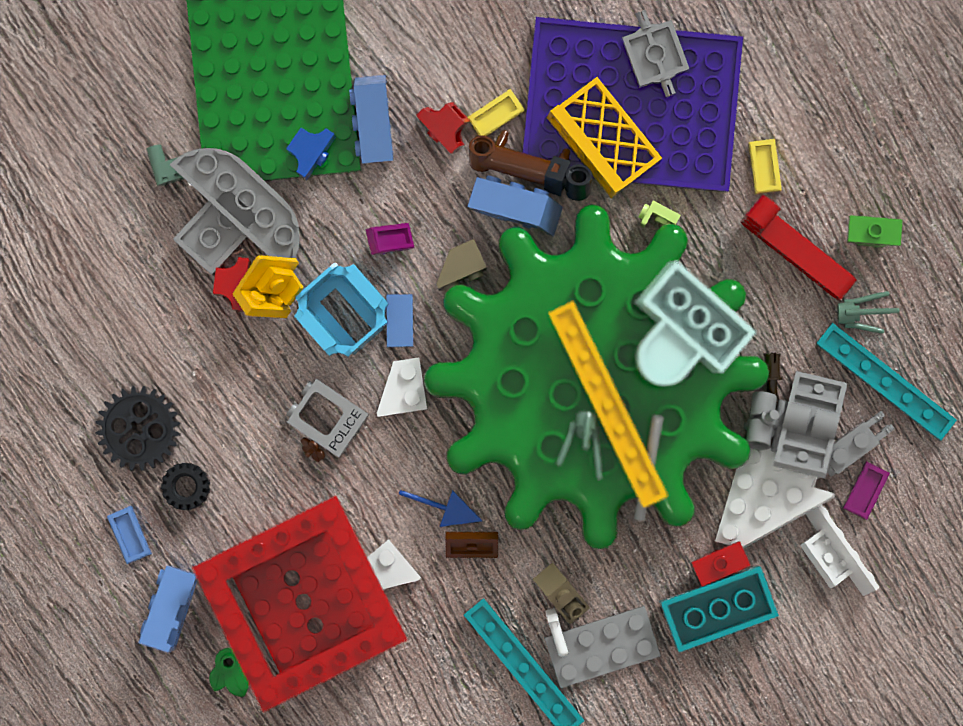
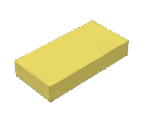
M509 89L467 118L470 120V124L478 136H489L525 112L512 90Z
M775 139L749 142L755 194L781 191Z

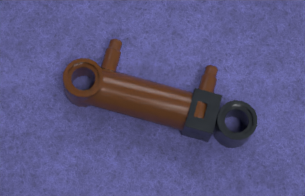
M507 130L501 131L495 143L490 137L483 135L474 137L469 143V165L475 171L485 172L493 170L543 185L545 191L560 197L565 189L568 198L574 201L585 200L591 193V170L581 164L570 167L569 155L571 151L568 148L563 149L559 157L553 156L551 161L506 148L505 145L509 136Z

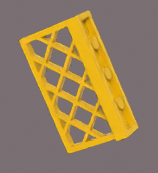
M598 77L562 104L553 108L546 117L581 162L591 170L593 177L611 199L662 159ZM594 86L602 94L601 103L587 101L588 91ZM570 104L582 105L581 118L571 117L565 108ZM586 106L600 108L599 121L585 119ZM604 108L616 111L618 114L617 123L603 121ZM584 123L599 125L597 138H590L585 135ZM603 126L617 128L615 141L601 139ZM621 129L632 131L634 134V144L619 142ZM601 144L615 146L614 159L604 158L601 155ZM619 147L633 148L632 161L618 160ZM637 149L647 150L653 159L647 164L636 162ZM617 164L631 166L630 177L625 181H622L616 173ZM635 167H640V169L635 172Z

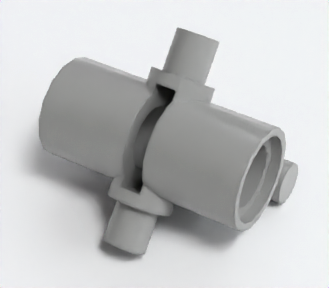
M760 391L752 394L749 419L744 423V429L747 431L746 440L750 448L766 450L771 447V451L776 453L788 405L787 401L778 400L777 402V396L769 392Z

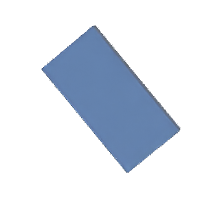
M413 294L386 295V301L389 303L387 306V347H413Z
M132 506L107 516L126 564L152 554Z

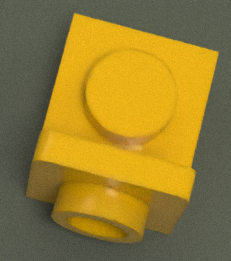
M273 266L268 267L255 285L261 293L279 295L284 304L289 306L303 290V285L292 270Z

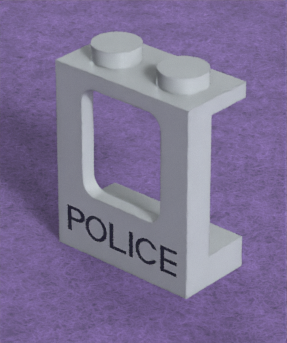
M318 379L314 383L309 381L301 392L304 397L299 405L294 403L286 415L289 417L287 423L341 458L369 417V414ZM316 392L343 410V415L328 435L322 434L299 417Z

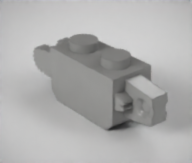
M882 411L866 422H860L833 443L827 469L830 477L841 473L880 444L879 441L895 429L892 424L886 425L876 435L869 429L873 424L883 419L885 415Z

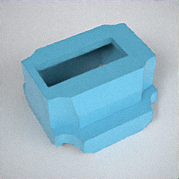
M334 263L295 297L298 302V311L294 317L329 356L337 353L344 354L347 357L352 354L355 355L384 329L383 326L388 323L384 313L389 303L354 264L349 267H341ZM335 289L338 290L372 329L357 343L320 303Z

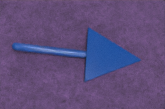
M403 490L399 491L401 496L445 510L440 527L483 521L453 490L447 506Z

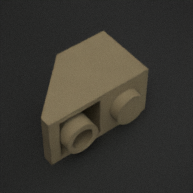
M474 239L449 250L436 283L439 291L444 289L447 292L449 288L459 285L458 282L468 278L469 282H472L484 276L483 271L487 270V267Z
M553 562L533 578L534 582L569 624L573 623L590 609Z

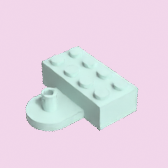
M678 261L668 262L635 301V304L657 323L642 340L636 354V362L640 373L653 384L671 385L679 382L698 360L711 372L723 373L756 333L754 329Z

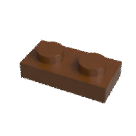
M446 532V558H498V532Z

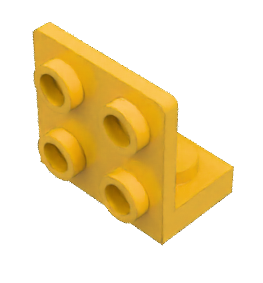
M262 255L256 257L233 292V296L247 316L288 317L291 309L288 305L284 304L279 295L261 293L255 285L269 266L294 271L299 264L296 258Z

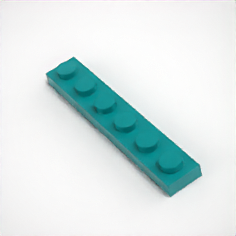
M834 323L830 324L816 342L817 346L939 441L944 438L957 421V419Z
M484 598L463 614L554 726H579L585 721Z

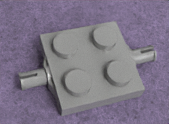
M643 10L641 13L635 14L640 29L633 34L622 37V41L639 88L652 83H661L665 97H669L670 94L671 96L676 94L671 79L677 74L689 71V66L672 20L661 24H650L646 10Z

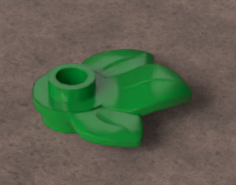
M232 648L221 649L215 657L216 666L209 675L210 685L214 691H219L226 686L233 695L244 697L249 683ZM226 658H231L233 663L225 665L223 661Z

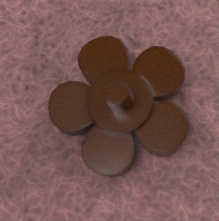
M305 437L300 440L306 458L311 456L313 460L320 462L326 457L315 441H310Z

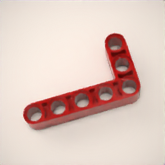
M761 195L740 223L828 294L841 301L856 283L857 279L777 216L781 210L780 207L765 195Z

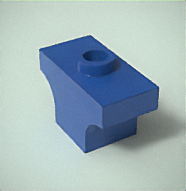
M300 128L286 148L289 154L297 158L298 169L296 172L305 180H308L316 166L319 165L321 167L329 156L327 150L336 136L327 128L317 134L309 133Z

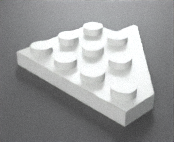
M750 448L749 460L743 466L736 469L715 541L725 545H731L740 541L744 549L833 499L835 494L814 488L817 476L773 466L776 453L772 452L771 448L766 450Z

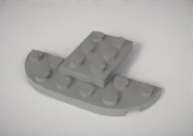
M202 148L186 152L170 164L173 169L208 200L173 240L211 275L246 237L268 256L296 257L299 249L300 234L298 221L292 208L240 158L221 149Z

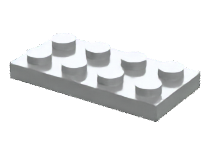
M645 606L563 631L562 634L568 649V654L564 657L558 655L553 636L544 637L560 688L661 656Z

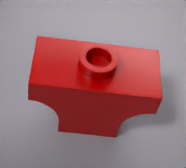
M454 102L446 103L439 111L432 109L430 106L423 108L416 115L429 129L428 135L435 142H440L451 154L458 152L465 145L461 139V133L470 120Z
M238 257V261L231 268H216L213 294L228 298L232 304L233 311L244 312L233 296V292L250 268L251 260L249 258Z
M740 541L724 546L691 562L701 587L751 566Z

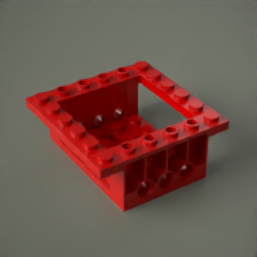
M337 496L192 567L263 712L408 640ZM290 570L296 571L300 577L298 584L295 586H290L285 581V575ZM234 579L279 671V674L273 676L226 580ZM306 594L311 598V605L308 609H301L297 606L296 600L299 595ZM311 618H319L322 621L323 628L320 632L313 633L309 630L308 622Z

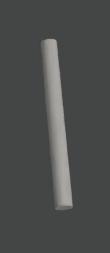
M653 415L646 449L653 466H655L663 416ZM637 499L634 519L644 521L647 506L643 508L639 499Z

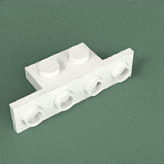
M820 505L806 513V516L817 532L800 546L827 585L833 588L849 576L862 596L880 588L875 582L872 573L861 562L858 553L851 548L844 538L843 532L832 521L827 509Z

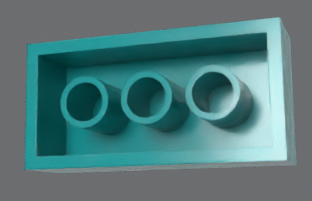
M758 565L721 578L703 587L699 586L659 601L678 652L779 616L762 568Z

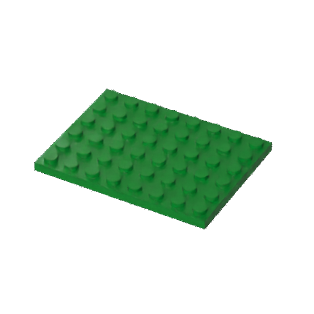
M187 0L201 149H221L234 154L264 181L302 178L296 172L298 169L297 158L289 154L286 148L300 128L312 134L320 133L327 128L335 134L336 138L327 150L329 153L327 160L321 167L317 165L310 177L361 172L360 156L356 157L355 141H358L357 131L353 130L352 115H355V107L350 103L349 89L353 88L344 0Z

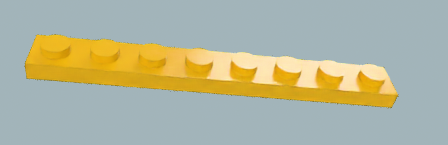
M570 302L550 312L549 316L642 507L644 508L667 497L668 495L574 302Z

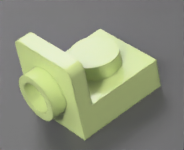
M653 200L650 206L644 205L638 218L642 219L640 226L644 228L651 214L656 217L654 221L662 226L665 224H676L681 215Z

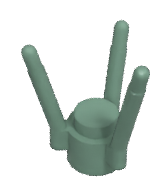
M889 291L855 299H844V303H838V324H844V328H856L883 334L884 329L856 323L855 321H860V315L899 313L900 309H860L859 305H855L889 296Z
M579 412L576 414V421L570 422L569 432L556 465L561 466L574 433H576L578 438L583 439L584 450L588 449L589 439L593 438L596 478L601 480L599 427L596 426L597 416L594 413Z

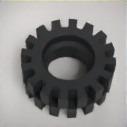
M191 463L176 464L166 471L165 476L163 475V483L161 484L162 495L173 508L192 510L201 506L208 498L210 480H208L206 472L199 466ZM183 476L191 477L196 484L194 493L188 497H183L176 491V483Z

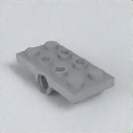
M796 371L773 466L821 478L826 477L847 383Z

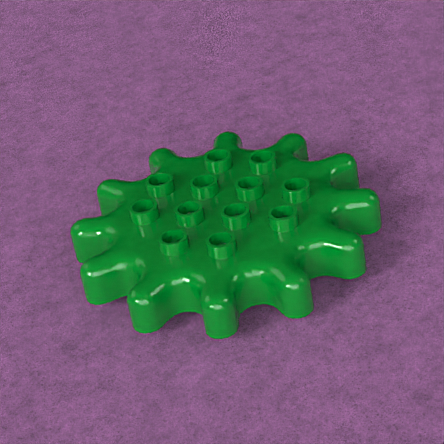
M592 204L583 207L578 212L574 225V244L568 251L559 255H549L542 252L531 235L523 228L511 227L506 229L499 239V253L508 267L510 279L502 291L494 295H485L465 285H455L447 290L443 298L444 310L451 319L464 325L470 331L473 337V345L468 356L461 361L440 362L430 366L425 372L424 384L427 391L434 397L462 399L473 409L475 420L472 430L449 447L446 460L448 466L454 472L462 475L472 473L490 463H498L511 472L515 487L506 504L504 514L507 523L512 528L518 530L531 528L549 503L555 500H564L572 503L579 510L582 536L586 544L594 549L601 550L610 547L617 538V517L621 506L629 500L638 499L549 313L570 302H574L645 450L647 449L653 415L663 416L654 469L668 496L651 505L655 508L662 521L670 526L681 527L687 525L695 514L694 503L683 484V474L691 462L697 459H707L723 468L735 469L743 466L749 460L750 446L747 440L723 424L720 417V408L723 400L730 393L751 392L764 386L769 377V369L765 361L759 357L736 356L723 373L711 372L698 360L686 376L677 383L657 385L646 380L638 369L636 354L642 340L657 323L637 306L635 301L668 262L680 261L688 244L687 234L679 225L665 224L656 231L649 245L639 253H626L616 248L611 240L610 219L606 210L599 205ZM734 279L722 280L708 288L735 313L743 307L746 301L744 287ZM579 412H591L597 416L596 426L599 427L601 480L596 478L593 438L589 439L588 449L584 450L583 439L578 438L576 433H574L561 466L556 465L569 432L570 422L576 421V414Z

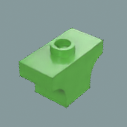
M850 215L848 218L847 243L880 248L886 246L899 247L901 246L903 219Z

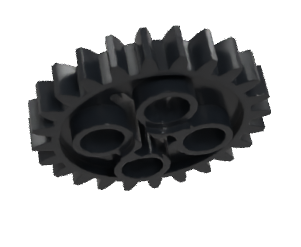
M132 386L131 394H128L123 388L121 389L122 397L112 394L113 404L104 402L108 408L107 412H98L104 417L103 420L96 421V424L102 426V430L95 432V434L104 438L98 442V445L107 446L103 454L112 453L111 462L114 463L121 459V468H124L127 463H129L131 471L135 470L137 464H139L141 471H145L146 463H149L151 468H156L155 460L165 463L163 454L172 456L173 453L169 449L170 445H179L173 440L174 437L181 436V433L175 431V427L182 424L173 419L179 415V412H170L174 403L164 404L167 397L164 394L156 398V389H153L148 394L147 387L143 386L141 392L138 393L136 386ZM145 403L148 407V412L144 417L139 418L135 413V408L138 404ZM153 414L158 415L155 420L142 427V434L134 433L124 443L121 444L119 442L122 437L136 429L135 423L143 424ZM118 419H124L127 425L126 430L122 433H117L114 429V423ZM155 424H160L163 427V434L158 439L153 438L150 432L151 427ZM138 439L142 444V450L138 454H133L129 446L133 440Z

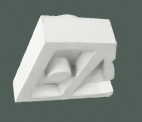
M420 358L393 361L378 407L377 417L427 410Z
M389 539L367 557L383 589L421 579L420 575Z

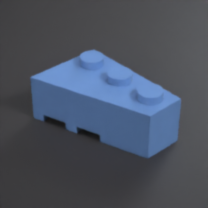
M386 75L357 77L354 80V89H349L351 105H356L357 115H352L353 130L359 131V141H355L356 157L361 156L362 164L393 161Z
M489 175L486 176V179L476 178L467 207L486 216L506 222L511 221L522 224L523 227L531 229V227L545 231L547 235H555L563 206L549 197V192L534 188L533 192L525 190L524 185L516 182H510V185H505L501 183V179Z
M170 565L166 566L165 570H160L156 582L159 587L156 595L153 594L148 607L150 612L147 620L145 619L140 631L141 637L138 643L168 653L176 649L198 581L195 573Z

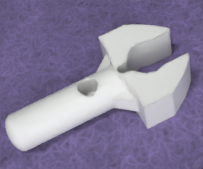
M556 609L545 610L557 653L560 657H564L568 654V649Z

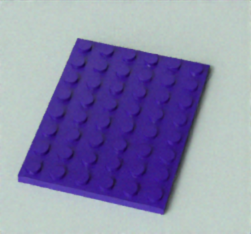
M536 17L523 153L551 161L553 156L559 157L563 149L568 148L571 151L569 155L570 167L577 164L584 165L546 117L553 108L562 104L598 77L662 157L658 163L632 182L633 184L729 192L743 46L742 36L675 30L687 60L689 71L677 74L671 79L676 94L672 96L670 94L669 97H665L661 83H652L639 88L625 50L622 37L635 33L640 27ZM594 86L588 91L587 101L601 103L602 94ZM570 104L565 108L571 117L581 118L582 105ZM586 106L585 119L599 121L600 108ZM604 108L603 121L617 123L618 114L613 109ZM584 123L585 135L590 138H597L599 125ZM603 126L601 139L615 141L617 128ZM621 129L619 142L634 144V134L632 131ZM601 144V155L604 158L614 159L615 146ZM619 147L618 160L632 161L633 148ZM637 149L636 162L647 164L653 159L647 150ZM617 164L616 173L622 181L630 177L631 166ZM635 167V172L638 171L640 167Z

